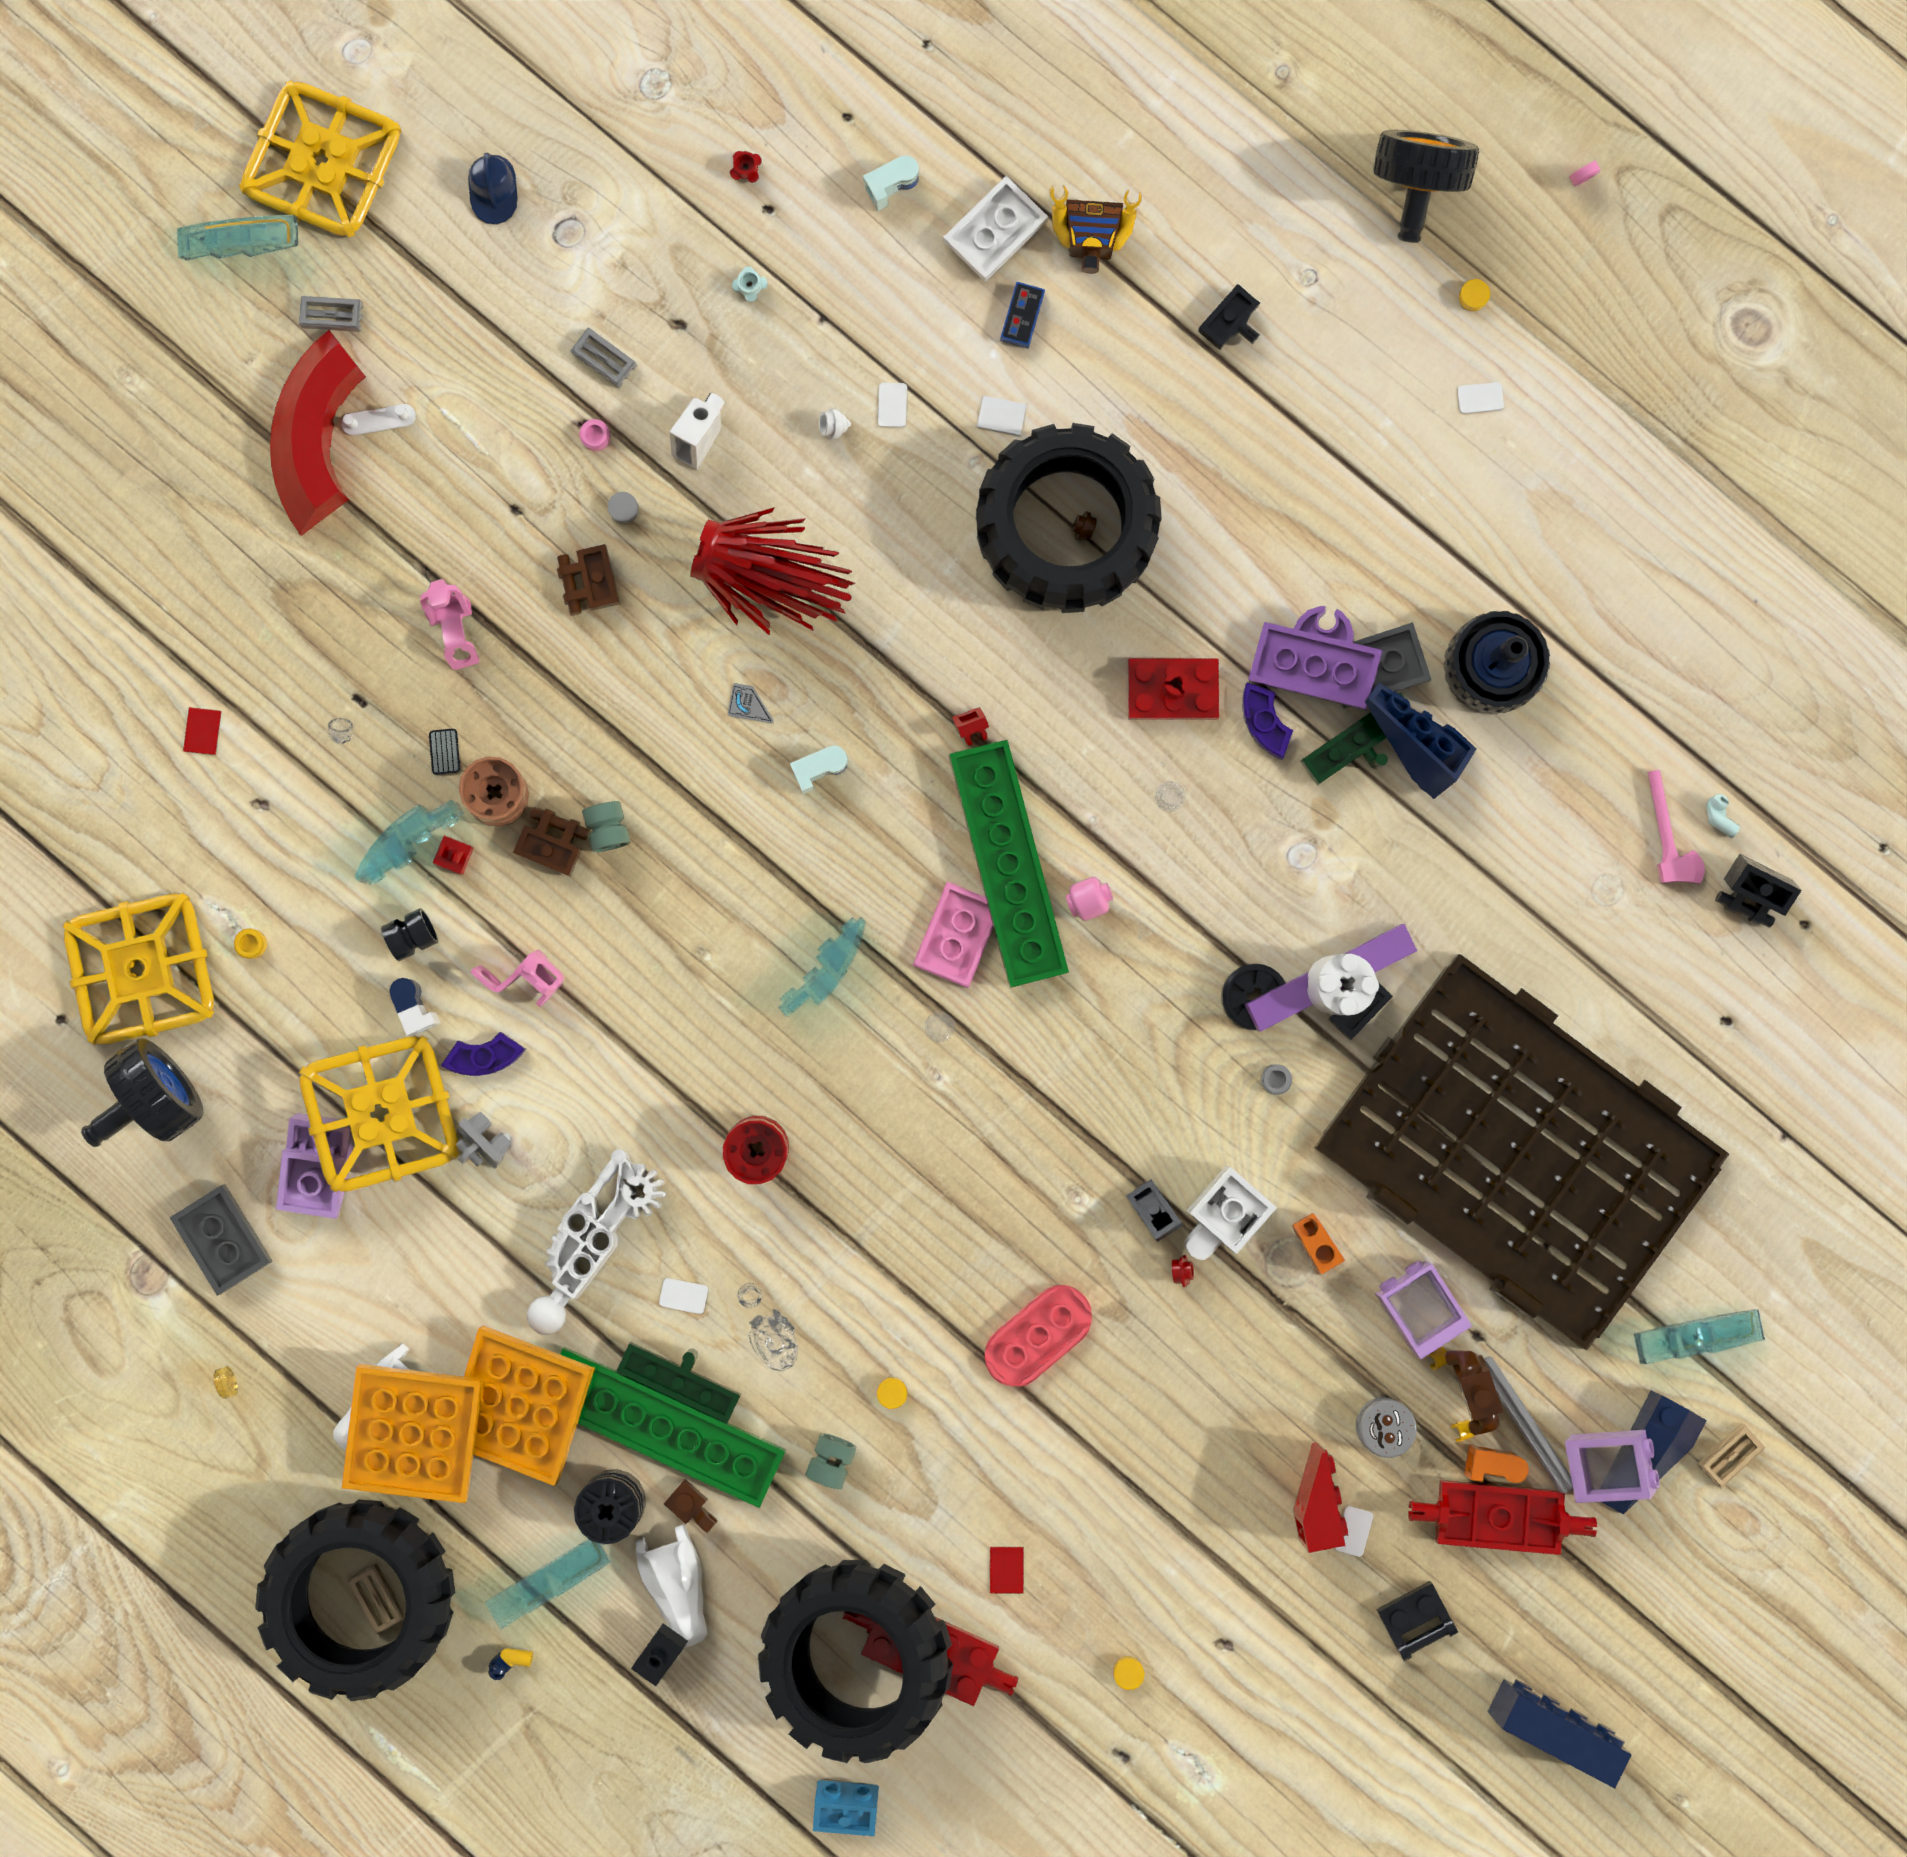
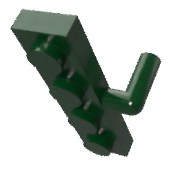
M1370 712L1303 758L1300 762L1316 785H1319L1361 755L1364 756L1371 768L1379 769L1388 762V757L1383 753L1377 755L1373 747L1386 739V736Z
M630 1342L616 1371L726 1424L729 1422L741 1396L740 1393L692 1371L698 1357L697 1350L693 1348L683 1355L682 1363L679 1365Z

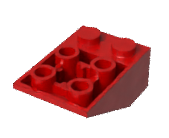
M1317 1442L1311 1445L1293 1508L1298 1538L1308 1553L1346 1546L1344 1536H1348L1345 1517H1341L1338 1510V1505L1342 1504L1341 1493L1338 1485H1334L1331 1474L1336 1473L1334 1459Z

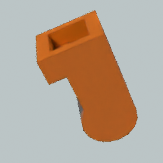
M1314 1213L1292 1225L1296 1236L1304 1246L1303 1249L1318 1275L1324 1274L1345 1261Z
M1474 1445L1468 1446L1464 1475L1470 1480L1483 1482L1484 1474L1502 1476L1512 1483H1520L1525 1480L1529 1473L1527 1462L1515 1453Z

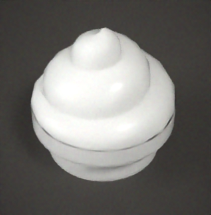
M829 409L827 412L820 414V433L829 439L840 438L847 431L848 427L851 426V422L837 409Z

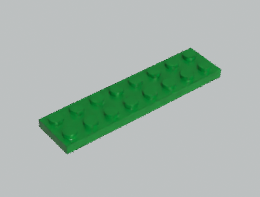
M1008 740L949 754L951 768L1009 988L1069 973Z
M563 1347L560 1355L595 1368L578 1420L579 1425L760 1508L786 1449L730 1423L726 1424L622 1375L608 1366L567 1347Z

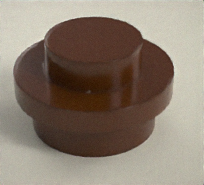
M1085 511L1083 515H1077L1072 526V532H1075L1076 540L1081 541L1084 539L1088 541L1091 538L1097 523V518L1092 517L1091 512Z

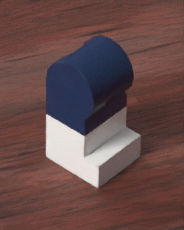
M399 978L391 984L389 990L390 997L407 1036H414L441 1024L436 1013L426 1012L420 998L422 991L418 982L412 979Z

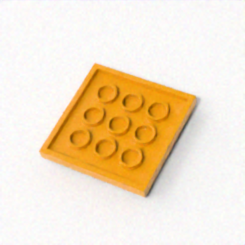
M484 1325L479 1327L464 1377L483 1379L474 1455L556 1486L560 1482L595 1368Z
M358 1364L355 1372L341 1489L466 1503L469 1495L483 1379Z

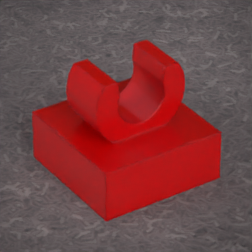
M980 707L952 717L956 730L960 737L964 738L968 746L972 745L970 737L976 732L980 733L983 740H987L985 729L989 728V725Z
M444 835L432 863L463 875L474 847Z

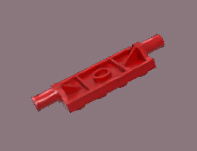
M1440 1480L1439 1498L1436 1504L1410 1501L1408 1507L1412 1510L1408 1511L1409 1521L1436 1523L1435 1542L1442 1545L1561 1555L1562 1541L1569 1534L1596 1537L1597 1530L1592 1528L1597 1527V1519L1595 1517L1569 1516L1564 1506L1565 1493L1562 1494L1559 1490Z
M845 1611L842 1619L867 1629L868 1637L861 1655L903 1674L898 1649L889 1634L870 1618L858 1613ZM945 1621L952 1644L947 1650V1658H950L953 1663L950 1688L945 1694L973 1707L982 1687H985L986 1684L1012 1696L1014 1692L1013 1687H1016L1019 1677L994 1667L993 1662L999 1651V1646Z

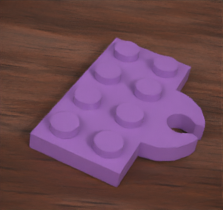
M1318 606L1307 610L1298 619L1294 629L1264 622L1250 671L1249 682L1367 710V705L1364 701L1373 689L1383 651L1353 643L1354 632L1350 620L1342 611L1336 609L1334 613L1336 624L1330 630H1324L1319 627L1320 618L1326 614L1325 606Z

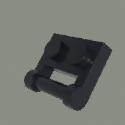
M1431 1581L1376 1609L1404 1662L1412 1658L1411 1654L1447 1635L1452 1637L1458 1633ZM1437 1616L1439 1617L1441 1624L1404 1643L1401 1635Z

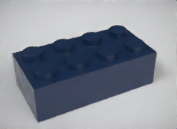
M1503 1679L1487 1711L1503 1730L1610 1787L1616 1788L1632 1756L1623 1746L1625 1741L1616 1736V1732L1601 1723H1598L1596 1727L1587 1721L1588 1718L1572 1708L1568 1712L1559 1706L1560 1703L1546 1694L1540 1697L1532 1692L1533 1689L1517 1679H1515L1514 1683Z

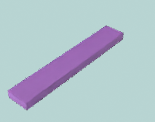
M1400 924L1343 954H1354L1362 957L1371 965L1374 972H1377L1416 952L1417 949L1405 924ZM1309 971L1245 1004L1258 1032L1313 1005L1307 992ZM1340 979V981H1341V983H1342V986L1340 987V990H1342V989L1344 988V987H1343L1344 981H1343V979Z

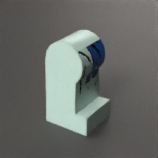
M904 155L863 175L864 187L877 211L888 206L889 196L901 189L909 190L917 185L919 181V166L914 158Z
M830 746L794 761L790 765L803 794L815 790L811 782L828 774L838 775L843 773L848 767V758L842 748Z

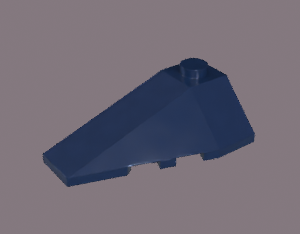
M1378 683L1364 701L1411 779L1433 799L1459 779L1477 750L1454 727L1449 724L1441 726L1434 722L1432 714L1425 710L1420 713L1411 708L1407 699L1381 683Z
M1652 1390L1650 1391L1631 1430H1646L1647 1439L1652 1440L1654 1447V1457L1651 1458L1652 1469L1657 1470L1659 1480L1694 1447L1707 1420ZM1622 1445L1600 1489L1641 1487L1633 1445ZM1638 1500L1605 1501L1602 1503L1625 1514Z

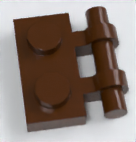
M606 544L577 550L578 563L571 564L568 554L557 557L559 564L557 573L559 579L563 581L565 594H563L564 604L568 605L571 616L582 613L580 602L584 600L588 601L591 611L620 604ZM581 574L584 589L577 590L574 576Z
M533 807L530 818L539 821L536 829L524 825L513 853L571 877L582 851L581 848L572 845L573 839L578 837L586 841L590 829L580 826V822L574 819L568 821L556 816L555 812L550 809L542 810ZM550 826L564 832L561 840L547 834Z

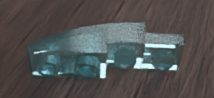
M450 800L433 811L428 812L426 807L419 804L392 823L370 847L356 871V880L364 884L368 882L371 885L385 878L384 873L394 867L396 870L410 864L412 862L411 857L417 854L412 843L420 844L431 838V832L440 827L446 829L459 821L457 817L464 814L460 805Z
M862 917L857 921L854 918L847 921L840 928L842 934L835 941L831 937L827 939L817 949L820 954L816 957L824 967L820 970L817 967L813 968L803 977V980L806 982L798 990L792 987L780 998L783 1003L778 1008L787 1017L794 1013L810 997L819 1006L839 985L850 969L861 945L866 927V922Z

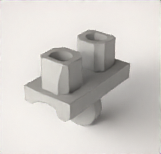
M482 1112L469 1120L464 1118L458 1123L457 1132L471 1145L469 1146L463 1139L456 1144L463 1152L458 1161L463 1165L470 1159L478 1167L484 1161L477 1154L478 1152L496 1169L502 1163L503 1156L511 1146V1141L500 1132L489 1142L482 1134L492 1123Z

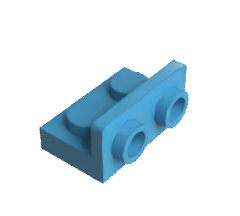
M818 1780L813 1831L875 1837L879 1786L864 1783Z

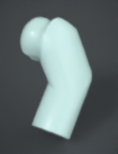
M1716 794L1708 800L1706 805L1708 821L1710 825L1726 836L1733 838L1739 831L1740 826L1726 817V808L1729 803L1727 797L1723 794Z

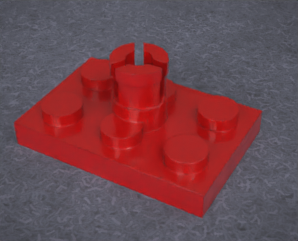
M1219 658L1128 659V720L1219 719Z

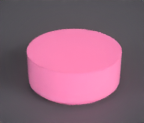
M1595 160L1571 174L1569 178L1573 186H1579L1600 173L1601 169Z
M588 420L580 428V440L587 449L601 451L608 446L611 434L607 425L601 420Z

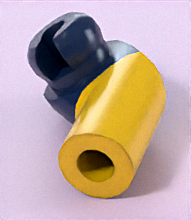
M514 1648L503 1649L489 1663L488 1674L490 1678L501 1680L504 1678L505 1673L514 1665L531 1667L533 1651Z

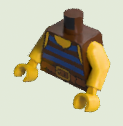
M1063 185L1064 194L1056 198L1054 197V187L1051 186L1049 194L1055 202L1052 206V224L1056 236L1063 247L1069 248V255L1071 257L1082 258V272L1088 274L1098 273L1100 259H1111L1113 251L1121 250L1132 235L1137 215L1135 208L1140 205L1142 200L1141 192H1139L1138 201L1132 203L1127 198L1129 194L1128 189L1124 195L1126 208H1123V203L1067 199L1068 190L1065 185Z

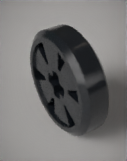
M1263 964L1242 966L1234 970L1223 984L1221 991L1223 1010L1235 1025L1246 1030L1255 1031L1257 1029L1245 1006L1246 1003L1252 1001L1247 1000V994L1253 993L1255 988L1259 990L1258 994L1263 995L1286 982L1276 970Z

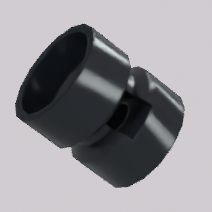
M422 908L406 914L404 921L396 919L381 926L384 940L397 961H402L414 955L416 948L425 950L438 943L436 931Z

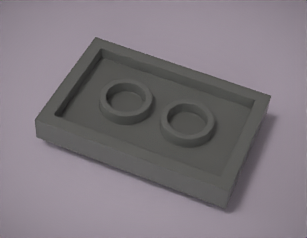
M1413 622L1353 641L1355 644L1383 651L1373 688L1378 683H1381L1392 691L1398 692L1431 681ZM1342 705V706H1343V709L1350 707V706Z
M226 1184L217 1187L170 1217V1220L217 1296L273 1262Z

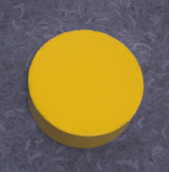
M1480 279L1467 281L1459 292V302L1468 311L1481 310L1490 299V288Z
M243 929L234 939V948L241 957L256 959L266 951L267 939L259 930Z
M897 1377L885 1378L878 1386L877 1399L885 1408H899L907 1399V1387Z
M1131 1656L1122 1657L1115 1663L1113 1668L1115 1682L1120 1688L1134 1690L1143 1683L1145 1673L1138 1659Z

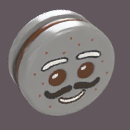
M1380 1397L1367 1402L1359 1411L1356 1419V1431L1361 1443L1372 1453L1380 1457L1393 1458L1402 1455L1412 1446L1416 1437L1417 1427L1413 1414L1406 1406L1392 1398Z

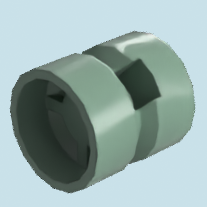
M620 801L601 803L582 810L586 827L593 830L589 836L593 853L617 849L631 843L626 826L620 824L624 819Z
M820 1433L814 1449L817 1457L811 1458L805 1476L826 1487L842 1489L848 1474L845 1466L852 1463L857 1446L837 1436ZM829 1457H834L836 1460H830Z

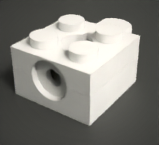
M1226 1165L1187 1209V1212L1199 1223L1186 1237L1185 1248L1192 1257L1200 1260L1209 1258L1221 1243L1237 1254L1277 1207L1233 1168Z

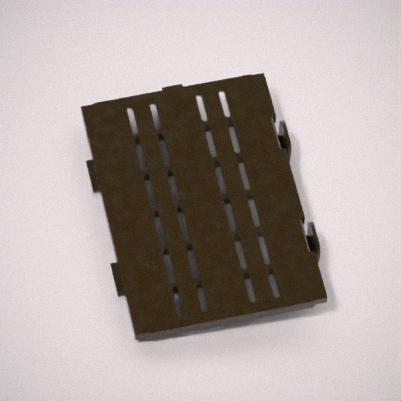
M1456 954L1450 964L1442 970L1392 1039L1388 1036L1373 1056V1059L1376 1060L1324 1130L1323 1136L1314 1148L1367 1188L1374 1186L1378 1189L1379 1192L1376 1195L1368 1193L1366 1198L1403 1225H1409L1411 1222H1414L1487 1278L1493 1281L1496 1278L1502 1282L1504 1286L1501 1289L1491 1285L1489 1290L1513 1309L1531 1319L1538 1315L1579 1347L1587 1351L1594 1340L1600 1338L1722 1170L1720 1167L1729 1156V1153L1679 1117L1677 1114L1682 1107L1648 1081L1643 1080L1640 1086L1636 1085L1555 1025L1553 1022L1559 1015L1522 988H1520L1517 994L1512 993L1463 955ZM1436 1009L1465 1030L1466 1035L1464 1037L1460 1036L1433 1016L1432 1010ZM1419 1033L1447 1054V1061L1442 1060L1415 1040L1414 1034ZM1473 1038L1477 1039L1508 1062L1510 1065L1509 1069L1506 1070L1470 1043ZM1454 1063H1459L1490 1086L1492 1092L1488 1094L1452 1067ZM1520 1071L1551 1094L1554 1100L1549 1102L1514 1076L1516 1072ZM1382 1081L1411 1102L1412 1108L1407 1109L1380 1089L1378 1083ZM1499 1095H1502L1536 1121V1125L1532 1127L1497 1101ZM1563 1103L1594 1126L1598 1133L1593 1135L1558 1108ZM1361 1106H1366L1393 1126L1395 1129L1394 1133L1390 1134L1360 1111ZM1420 1110L1454 1134L1456 1141L1451 1142L1417 1116ZM1544 1128L1549 1130L1580 1154V1158L1575 1159L1544 1136L1541 1133ZM1402 1134L1437 1159L1439 1162L1438 1166H1433L1399 1140ZM1606 1137L1610 1138L1641 1161L1642 1166L1640 1168L1636 1167L1603 1142ZM1464 1143L1498 1167L1500 1174H1494L1463 1151L1461 1147ZM1588 1161L1592 1162L1624 1187V1191L1619 1192L1585 1165ZM1449 1168L1481 1192L1483 1197L1477 1199L1443 1173L1444 1170ZM1650 1170H1653L1676 1187L1680 1194L1675 1196L1648 1176ZM1510 1176L1544 1202V1207H1538L1506 1183L1507 1178ZM1635 1194L1662 1215V1219L1658 1221L1631 1201L1632 1195ZM1492 1200L1524 1224L1527 1230L1521 1232L1489 1208L1488 1204ZM1553 1209L1585 1232L1589 1237L1588 1240L1584 1241L1550 1216ZM1537 1234L1571 1260L1570 1265H1565L1533 1241L1534 1235ZM1597 1243L1601 1244L1624 1261L1627 1267L1621 1269L1594 1247ZM1581 1267L1608 1287L1609 1292L1604 1294L1576 1273Z

